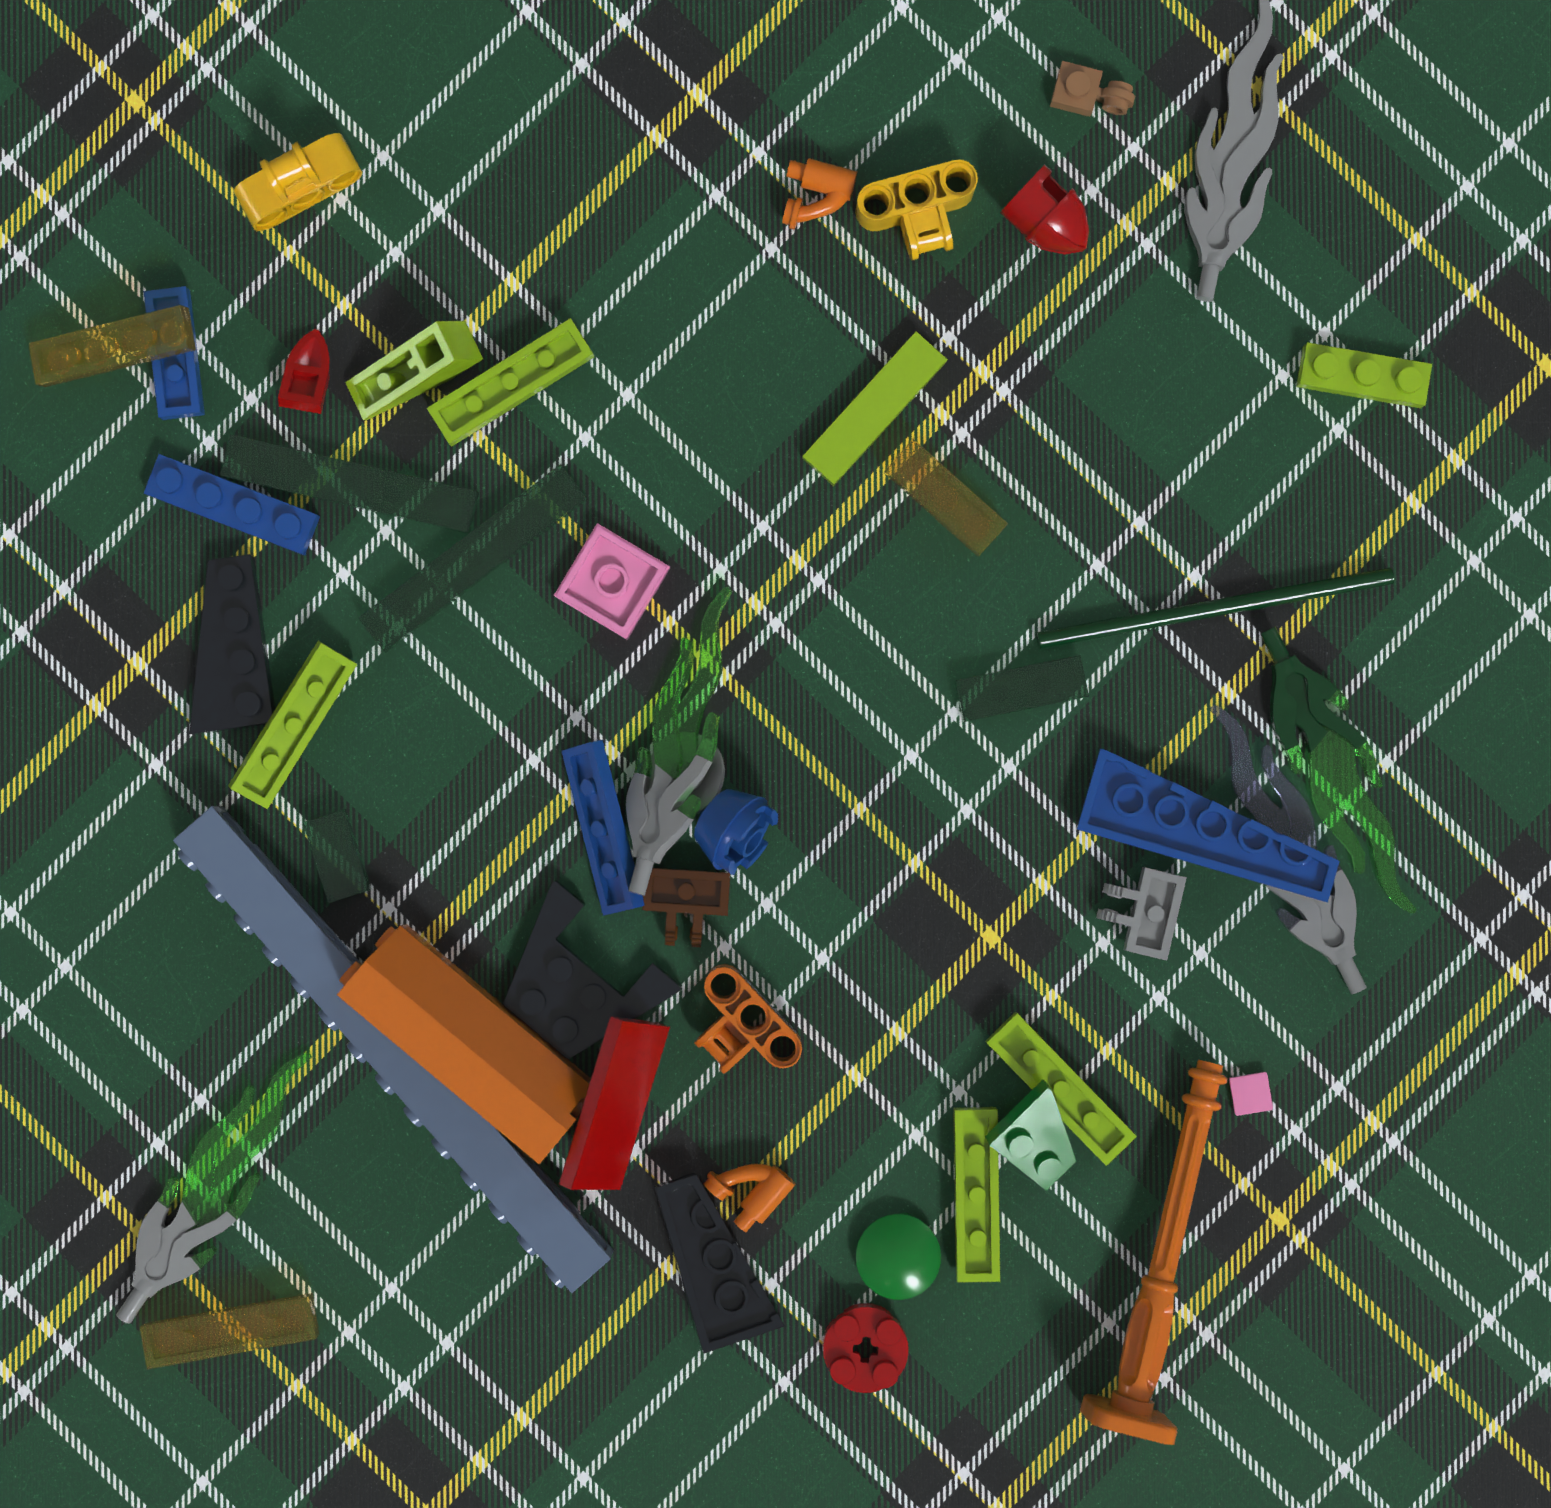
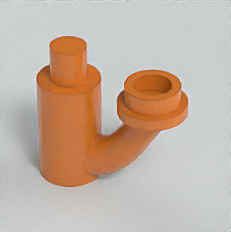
M808 158L806 164L790 160L786 177L802 181L801 188L823 193L827 196L820 201L802 206L803 198L797 197V200L788 198L782 223L790 225L789 229L795 230L798 222L821 218L840 209L847 200L850 201L858 171Z
M766 1164L744 1165L719 1175L710 1171L707 1174L708 1179L704 1183V1186L715 1197L723 1201L727 1196L731 1197L733 1195L732 1185L748 1181L758 1182L740 1203L743 1210L734 1220V1223L744 1232H747L756 1221L763 1224L796 1185L776 1165L771 1167Z

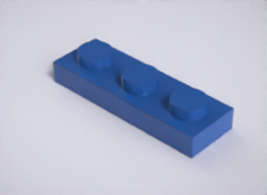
M183 286L143 291L158 418L170 420L205 415L190 290Z

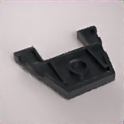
M555 880L550 886L503 1005L565 1058L570 1059L604 1038L611 1016L635 1019L678 993L682 986L653 962L626 995L619 992L558 940L559 935L586 904L559 881Z

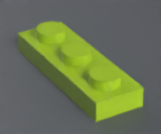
M1307 342L1302 349L1296 387L1422 408L1426 405L1432 364Z

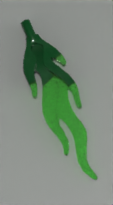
M1276 626L1260 633L1275 663L1270 666L1273 680L1270 697L1272 728L1288 757L1291 772L1293 774H1301L1303 770L1302 752L1295 734L1296 725L1305 738L1309 760L1310 791L1313 804L1320 819L1351 855L1354 871L1358 874H1363L1365 871V852L1344 817L1345 810L1350 813L1368 837L1381 888L1388 898L1408 913H1415L1417 909L1402 893L1396 881L1395 841L1392 827L1367 796L1357 774L1355 756L1360 759L1369 784L1373 788H1381L1382 781L1378 773L1375 756L1368 741L1360 732L1328 709L1323 701L1331 703L1341 711H1347L1350 708L1347 699L1328 679L1306 667L1298 660L1296 655H1289Z

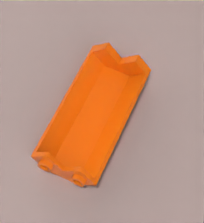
M407 924L400 925L397 929L390 926L375 944L377 949L361 965L355 961L343 974L339 981L344 987L338 992L337 996L535 1162L540 1164L581 1113L591 1078Z

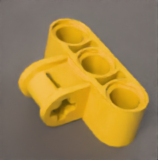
M333 133L303 148L298 142L292 144V150L271 161L263 159L259 162L262 170L241 181L235 187L234 194L255 231H264L349 187L360 179L362 170L343 135Z
M952 160L872 182L864 186L859 192L856 204V218L859 224L869 231H881L900 225L911 261L918 259L919 254L940 248H944L945 251L952 250L953 239L946 212L960 209L972 200L978 182L977 172L974 166L967 161ZM952 177H959L966 182L968 188L963 192H954L948 188L946 181ZM911 188H918L925 192L927 200L915 204L907 199L905 193ZM877 199L885 204L887 210L880 215H873L866 211L864 204L869 200Z

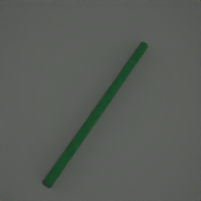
M1389 567L1036 632L1039 649L1385 586L1394 584V573L1392 568Z

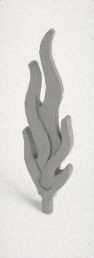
M1258 0L1259 19L1257 29L1247 45L1235 58L1228 71L1226 87L1228 108L1222 136L1213 149L1211 139L1217 124L1218 110L1212 108L1197 140L1195 149V172L1205 203V209L1200 203L1196 189L1190 188L1185 197V215L1190 235L1198 253V266L1203 267L1196 296L1197 300L1203 302L1213 301L1219 271H1222L1228 258L1246 242L1257 227L1262 217L1267 184L1272 176L1271 168L1263 171L1253 185L1245 208H1242L1240 204L1241 191L1247 178L1270 147L1278 125L1277 70L1284 58L1281 53L1274 57L1264 71L1260 107L1255 114L1251 103L1253 74L1272 34L1273 14L1269 0Z

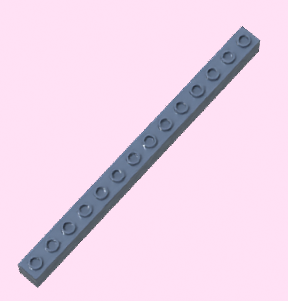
M211 806L173 840L180 848L177 852L179 858L188 868L193 871L198 869L208 880L205 884L208 891L219 902L224 903L227 901L237 913L234 915V920L247 934L252 935L255 933L265 945L262 948L265 956L275 966L280 967L283 965L293 976L290 983L294 989L305 999L311 997L321 1008L318 1014L323 1022L333 1031L339 1029L350 1041L346 1045L352 1055L361 1063L368 1061L378 1073L375 1079L381 1088L389 1095L396 1093L406 1106L403 1108V1111L411 1122L417 1127L424 1125L434 1136L431 1142L435 1149L447 1160L452 1157L463 1169L460 1172V1176L473 1191L477 1192L480 1189L491 1201L488 1207L493 1215L503 1224L509 1222L519 1233L516 1238L522 1248L531 1256H534L536 1253L547 1265L545 1272L551 1281L559 1288L566 1286L573 1293L611 1259L614 1252L613 1248L592 1225L590 1226L583 1219L576 1206L537 1162L337 996L338 992L344 987L339 981L340 978L355 961L358 963L360 961L264 852L248 839L243 833L244 830L223 806Z

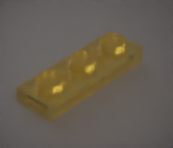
M914 439L910 441L884 471L890 479L978 557L1008 525L1004 519Z

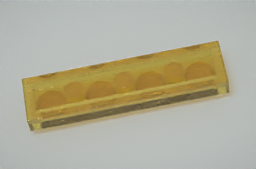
M182 305L29 343L35 385L42 387L196 350L189 308Z
M313 1293L152 1321L140 1326L147 1369L317 1339L320 1335Z

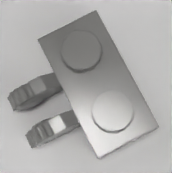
M1142 867L1137 891L1104 883L1102 892L1111 897L1119 899L1124 897L1134 900L1131 916L1119 914L1118 911L1107 908L1103 910L1098 909L1096 918L1128 926L1123 950L1167 961L1187 877Z

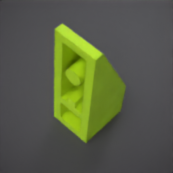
M436 321L345 383L362 419L369 420L455 378L483 360V357L466 321Z

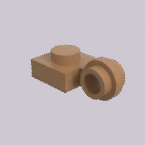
M1062 61L1050 107L1090 117L1095 101L1103 103L1102 109L1114 115H1125L1127 110L1133 107L1135 95L1132 93L1133 87L1122 81H1110L1108 87L1100 88L1099 85L1103 71Z

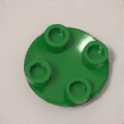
M909 1213L890 1214L875 1220L864 1230L856 1244L858 1272L864 1283L873 1292L882 1297L893 1300L915 1297L924 1292L933 1283L939 1272L941 1250L935 1234L927 1224Z

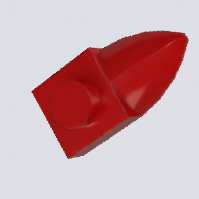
M314 329L306 334L291 350L278 394V405L280 407L318 414L322 413L330 379V358L327 344L319 330Z

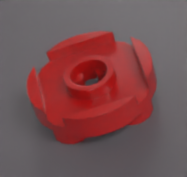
M870 1303L854 1304L844 1309V1312L839 1314L827 1326L823 1337V1357L830 1375L836 1383L843 1385L851 1391L872 1393L883 1388H890L897 1382L898 1376L902 1373L907 1363L908 1341L903 1327L887 1309ZM864 1337L870 1338L871 1345L878 1347L876 1353H871L869 1358L866 1359L861 1358L859 1352L853 1351L854 1345L861 1344Z

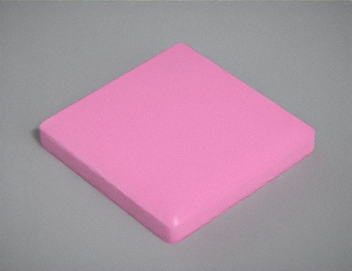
M1266 1072L1229 1078L1234 1114L1236 1116L1273 1110Z

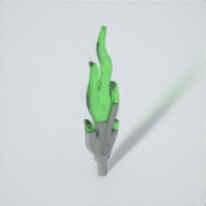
M729 587L723 588L708 606L702 620L698 669L687 694L681 700L682 691L693 666L694 651L693 643L687 638H682L679 659L656 702L652 726L655 770L650 790L649 785L653 768L651 752L644 747L638 749L637 763L626 797L627 822L633 845L632 856L637 858L628 891L645 896L654 863L660 864L665 853L687 831L701 805V798L690 794L705 777L713 762L717 748L720 716L713 712H709L707 715L699 748L698 733L706 705L722 675V654L718 624L722 610L732 594V590Z
M310 1053L302 1054L287 1062L272 1077L255 1122L235 1144L226 1149L230 1133L241 1123L252 1108L255 1088L252 1085L245 1088L240 1103L204 1135L192 1154L179 1210L172 1223L168 1226L165 1225V1220L176 1198L179 1180L173 1176L167 1181L163 1193L147 1213L139 1229L136 1244L135 1275L131 1284L134 1289L116 1314L121 1321L130 1324L148 1297L151 1298L160 1289L191 1276L205 1266L216 1254L217 1249L215 1246H211L197 1254H189V1252L195 1246L225 1231L241 1217L247 1208L261 1175L256 1172L249 1177L233 1203H229L234 1184L252 1158L266 1148L277 1135L287 1084L294 1073L312 1058Z

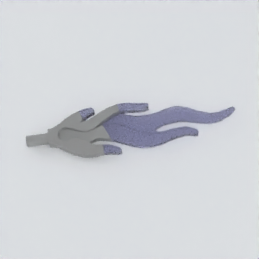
M1216 705L1211 706L1209 710L1224 726L1230 738L1232 784L1234 792L1241 803L1254 816L1257 822L1317 850L1315 823L1309 806L1299 791L1274 763L1271 747L1269 745L1262 747L1261 767L1272 787L1280 796L1282 809L1269 799L1257 781L1246 733L1240 724L1222 708ZM1332 845L1325 846L1324 854L1337 859L1335 848ZM1340 864L1338 865L1328 902L1266 885L1270 891L1298 910L1304 919L1300 920L1287 910L1280 908L1276 911V914L1285 928L1298 940L1324 955L1331 965H1337L1351 994L1366 989L1365 982L1352 958L1356 956L1354 950L1357 917L1356 899L1351 884L1341 869Z

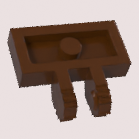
M652 868L646 893L643 896L645 905L642 906V910L667 912L665 945L675 946V941L678 938L677 913L693 914L690 941L692 942V947L701 948L703 915L728 916L730 873Z

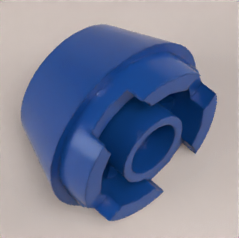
M726 789L716 795L704 811L701 812L695 827L694 838L715 869H724L731 875H735L736 867L742 865L748 869L763 853L769 843L763 839L769 824L772 826L777 825L778 813L768 806L767 800L764 797Z

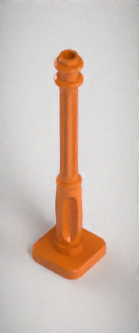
M1199 1059L1196 1068L1192 1067L1188 1070V1075L1193 1078L1190 1094L1186 1093L1182 1096V1101L1187 1104L1149 1272L1148 1275H1144L1141 1278L1142 1287L1133 1306L1124 1338L1119 1366L1118 1390L1112 1391L1111 1398L1085 1394L1080 1408L1085 1418L1097 1427L1167 1445L1175 1444L1177 1427L1163 1413L1153 1409L1155 1403L1150 1399L1156 1388L1168 1348L1173 1319L1174 1293L1178 1291V1286L1174 1283L1207 1135L1213 1111L1221 1109L1220 1102L1216 1101L1219 1085L1227 1083V1077L1222 1074V1065Z

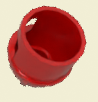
M1044 164L1000 213L1026 237L1025 240L1042 250L1060 254L1083 252L1087 248L1089 225L1085 207L1075 190L1072 188L1067 192L1052 178L1051 173L1053 171Z

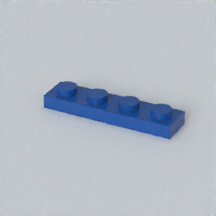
M158 454L144 490V494L304 556L320 519V516L160 454Z
M603 740L562 750L603 916L644 906L642 895L628 891L635 865Z

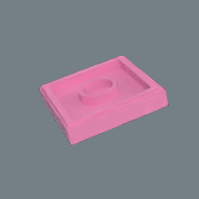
M597 523L555 592L554 597L628 640L670 570V566Z

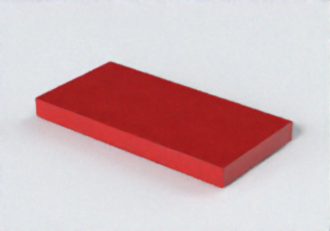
M610 1017L559 1185L570 1190L621 1189L668 1036L669 1026L659 1022Z

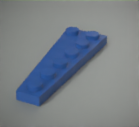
M1101 748L1098 752L1076 830L1323 902H1328L1340 862Z

